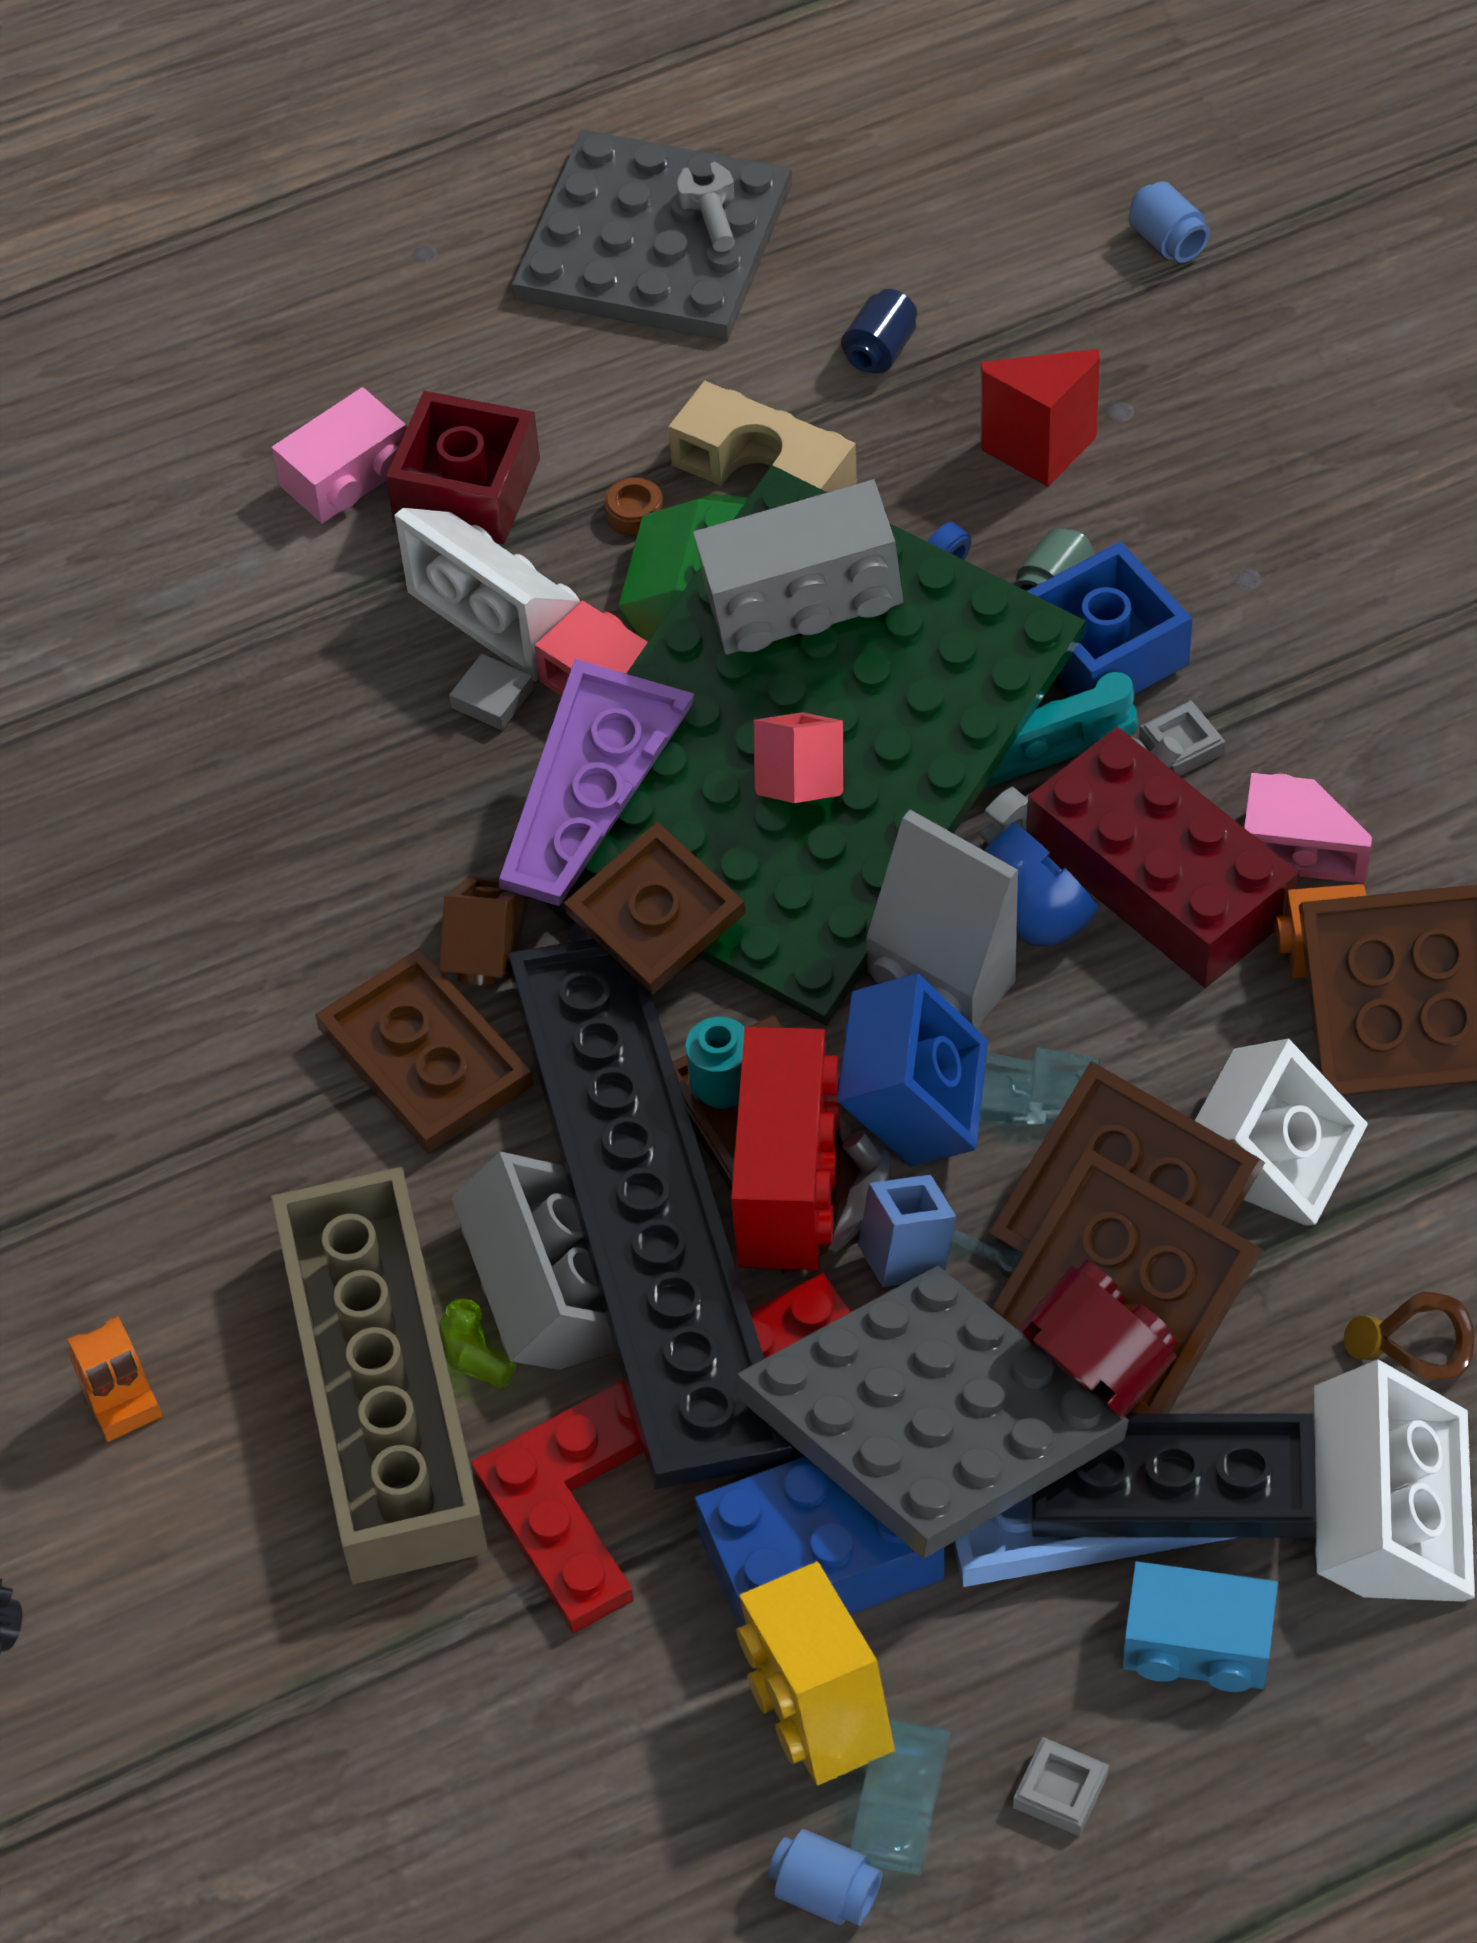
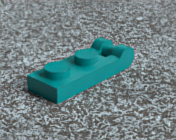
M1121 672L1107 673L1097 681L1096 688L1063 700L1049 702L1043 707L1035 709L983 789L1081 755L1116 727H1119L1129 736L1133 735L1138 729L1139 722L1137 710L1133 704L1135 696L1130 677Z

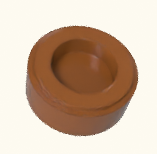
M633 477L620 480L607 490L604 497L605 514L608 524L615 531L625 535H638L642 516L664 509L661 490L656 484L644 478Z

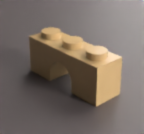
M705 380L668 426L672 466L719 486L723 485L734 470L753 463L773 465L826 492L842 489L857 483L855 442L845 439L836 432L826 431L801 421L788 412L772 409L744 397L737 391L724 389Z

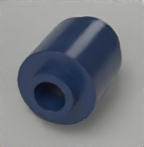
M884 289L878 294L870 296L841 338L842 350L848 361L855 368L863 372L883 373L889 370L916 329L917 309L915 304L908 296L894 289Z

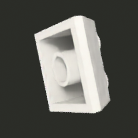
M1289 1038L1235 1048L1195 1119L1196 1122L1265 1162L1245 1196V1201L1305 1226L1316 1225L1368 1125Z

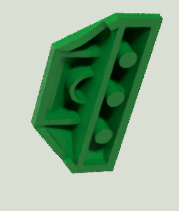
M710 494L642 516L619 602V614L633 633L648 642L701 567L693 531L734 520L748 498Z

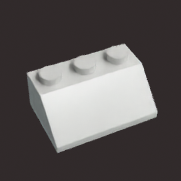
M402 508L395 514L408 593L516 669L532 675L533 681L536 682L539 679L535 644L580 603L577 595L566 585H556L537 572L532 563L520 554L513 555L495 543L482 527L478 525L470 526L452 512Z
M1375 1360L1315 1385V1555L1317 1559V1574L1363 1598L1467 1601L1475 1598L1468 1410L1380 1360Z

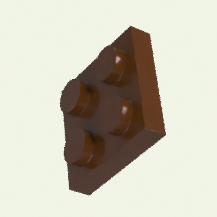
M658 821L564 902L566 913L652 995L746 913L744 901Z

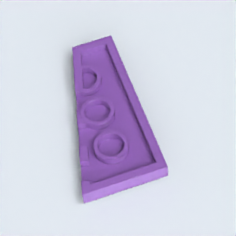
M578 659L574 660L499 878L500 889L557 906L561 905L693 705L694 693Z

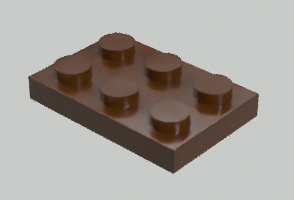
M420 948L315 1014L318 1029L428 1154L534 1085L532 1071Z

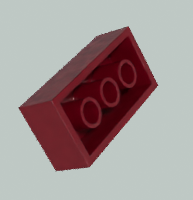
M1119 727L1114 728L1028 795L1027 833L1050 852L1047 856L1062 870L1066 868L1083 888L1205 989L1274 933L1275 916L1285 915L1287 891L1297 889L1299 872Z

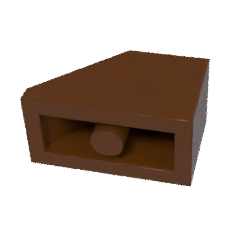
M469 876L444 896L439 971L458 973L457 981L472 985L494 984L495 977H503L509 971L508 953L518 950L529 897L500 889L499 879Z

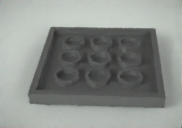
M581 130L513 280L514 300L728 341L791 188V168ZM712 162H717L731 173L734 182V199L722 204L735 240L733 248L729 251L717 252L714 250L701 210L680 208L677 181L683 168H689L694 183L700 186L712 183Z
M938 1265L737 1373L734 1389L735 1396L923 1559L1124 1441L1129 1422L1126 1417L1123 1419L1119 1418L1111 1411L1104 1399L1094 1391L1089 1392L1085 1390L1075 1379L1062 1371L1048 1357L1049 1355L1036 1344L1032 1346L1014 1326Z

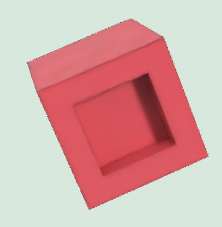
M804 712L755 719L754 777L756 794L791 803L840 796L843 793V720Z

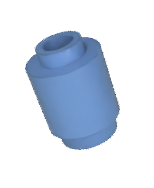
M1161 181L1144 186L1134 195L1128 215L1129 224L1165 258L1176 259L1178 262L1184 263L1194 259L1202 252L1210 238V229L1206 225L1205 216L1168 182Z
M802 1829L794 1840L784 1837L780 1841L768 1870V1878L776 1881L775 1897L839 1926L845 1921L858 1926L863 1924L874 1904L883 1875L882 1870L869 1865L868 1856L806 1829Z

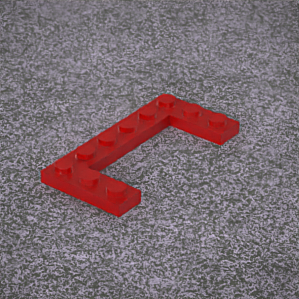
M824 1273L754 1309L750 1314L765 1359L847 1315L851 1311ZM624 1380L471 1461L474 1477L573 1634L634 1601L632 1587L571 1493L576 1488L644 1452Z

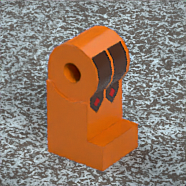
M118 1316L109 1319L101 1328L88 1334H77L66 1339L70 1349L68 1353L81 1390L107 1443L163 1417L150 1389L137 1353Z

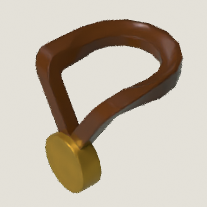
M1421 1292L1412 1296L1383 1322L1379 1318L1360 1315L1354 1317L1348 1323L1344 1332L1345 1348L1352 1357L1361 1360H1374L1385 1353L1414 1375L1428 1380L1460 1377L1468 1369L1473 1357L1475 1338L1473 1324L1467 1309L1459 1300L1439 1293ZM1440 1310L1447 1314L1454 1326L1456 1336L1455 1351L1452 1358L1445 1365H1438L1415 1358L1388 1337L1416 1313Z

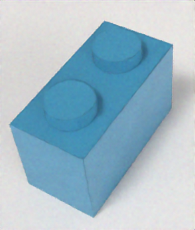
M1136 1561L1125 1635L1123 1669L1137 1671L1142 1677L1159 1682L1173 1681L1180 1677L1208 1681L1213 1687L1228 1692H1242L1249 1688L1265 1690L1278 1581Z

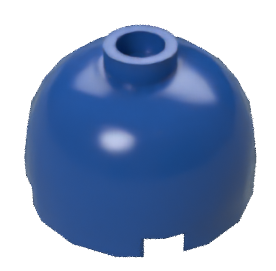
M1012 822L984 850L1018 870L1017 938L1031 946L1050 947L1065 942L1081 931L1098 912V905L1066 868L1061 870L1047 856L1050 852L1017 824Z

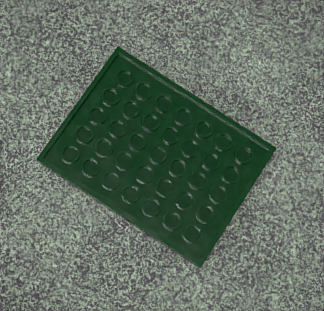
M771 465L734 519L828 492ZM890 524L896 542L903 604L892 606L887 612L879 616L869 618L858 616L834 623L826 630L817 634L804 635L799 633L775 640L767 647L754 652L737 651L725 655L706 594L701 567L626 673L694 693L693 705L572 887L576 891L579 890L658 821L737 894L745 904L746 913L697 956L825 1026L829 1024L867 966V934L902 818L909 810H912L954 834L1086 633L1085 620ZM804 712L843 720V793L840 796L791 803L756 794L754 777L755 719ZM514 835L507 843L508 849H510Z

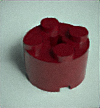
M1086 1259L1079 1269L1071 1266L1020 1324L1017 1331L1032 1346L1037 1343L1050 1354L1048 1357L1072 1379H1075L1085 1390L1089 1392L1094 1391L1107 1402L1113 1413L1123 1419L1177 1358L1172 1350L1178 1342L1169 1334L1171 1329L1141 1303L1132 1312L1123 1305L1126 1298L1116 1289L1118 1285L1099 1267Z

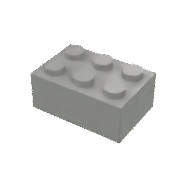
M875 479L693 531L706 594L725 655L737 651H758L767 647L775 640L799 633L804 635L817 634L826 630L834 623L858 616L866 618L879 616L887 612L892 606L903 604L896 542Z

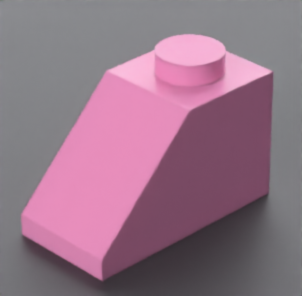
M1251 773L1244 826L1247 831L1299 872V877L1366 884L1372 836L1314 779L1296 778L1287 774Z

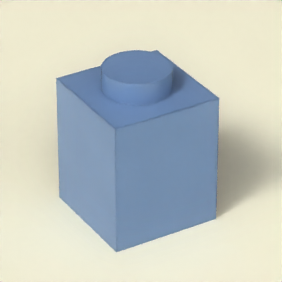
M931 1175L869 1183L858 1246L881 1286L902 1285L937 1265L946 1271L956 1215Z

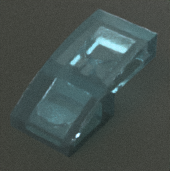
M1040 1047L1036 1048L1032 1060L987 1052L980 1120L1017 1124H1054L1089 1063L1093 1061L1100 1066V1058Z
M889 1720L895 1752L869 1761L850 1849L868 1856V1865L921 1875L934 1826L936 1801L949 1753L951 1731Z

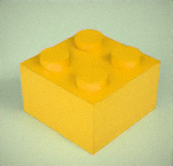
M816 1561L740 1594L739 1597L746 1624L736 1628V1632L746 1659L753 1669L756 1668L755 1671L747 1674L748 1683L762 1713L765 1714L774 1710L780 1722L775 1724L781 1746L790 1763L795 1764L803 1761L815 1784L819 1786L895 1752L877 1659L819 1562Z

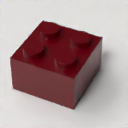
M423 391L385 476L393 523H396L395 514L402 508L452 512L470 526L478 525L482 527L495 543L504 545L540 461L535 412Z

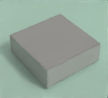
M481 653L449 694L451 708L503 730L533 691V677L528 673Z
M1192 700L1140 725L1139 739L1149 752L1154 749L1164 736H1170L1180 743L1183 753L1170 767L1179 776L1224 755L1225 740Z
M1042 1737L1013 1798V1808L1080 1837L1108 1777L1109 1765Z

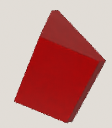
M1098 349L981 362L980 444L982 451L1049 487L1097 437L1100 369Z

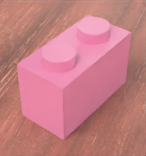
M361 387L272 446L279 486L323 524L340 511L352 507L358 499L386 481L385 476L407 429L406 424L365 388Z

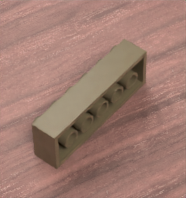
M403 1167L272 1195L271 1198L338 1529L352 1585L489 1553Z

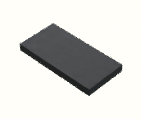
M1128 1414L1126 1418L1129 1422L1124 1441L1032 1495V1537L1316 1538L1313 1414Z

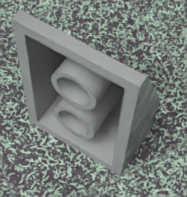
M909 810L902 818L867 934L868 974L880 984L919 973L961 1015L977 1028L1016 982L1018 870L914 811Z

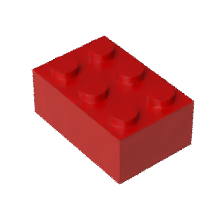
M745 1027L731 1197L738 1268L819 1270L820 1245H832L834 1206L831 1205V1188L836 1187L837 1148L834 1147L835 1131L840 1129L841 1104L838 1102L839 1060L836 1055H826L825 1029Z

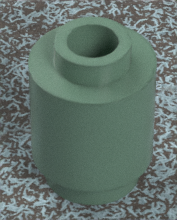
M1051 529L1018 570L1015 586L1028 591L1095 555L1090 541L1076 530Z

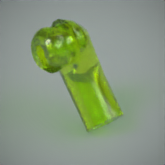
M465 1298L451 1301L446 1307V1315L441 1318L439 1326L446 1361L452 1368L500 1390H504L514 1375L516 1362H511L508 1356L486 1347L483 1328L480 1323L482 1310L476 1302Z

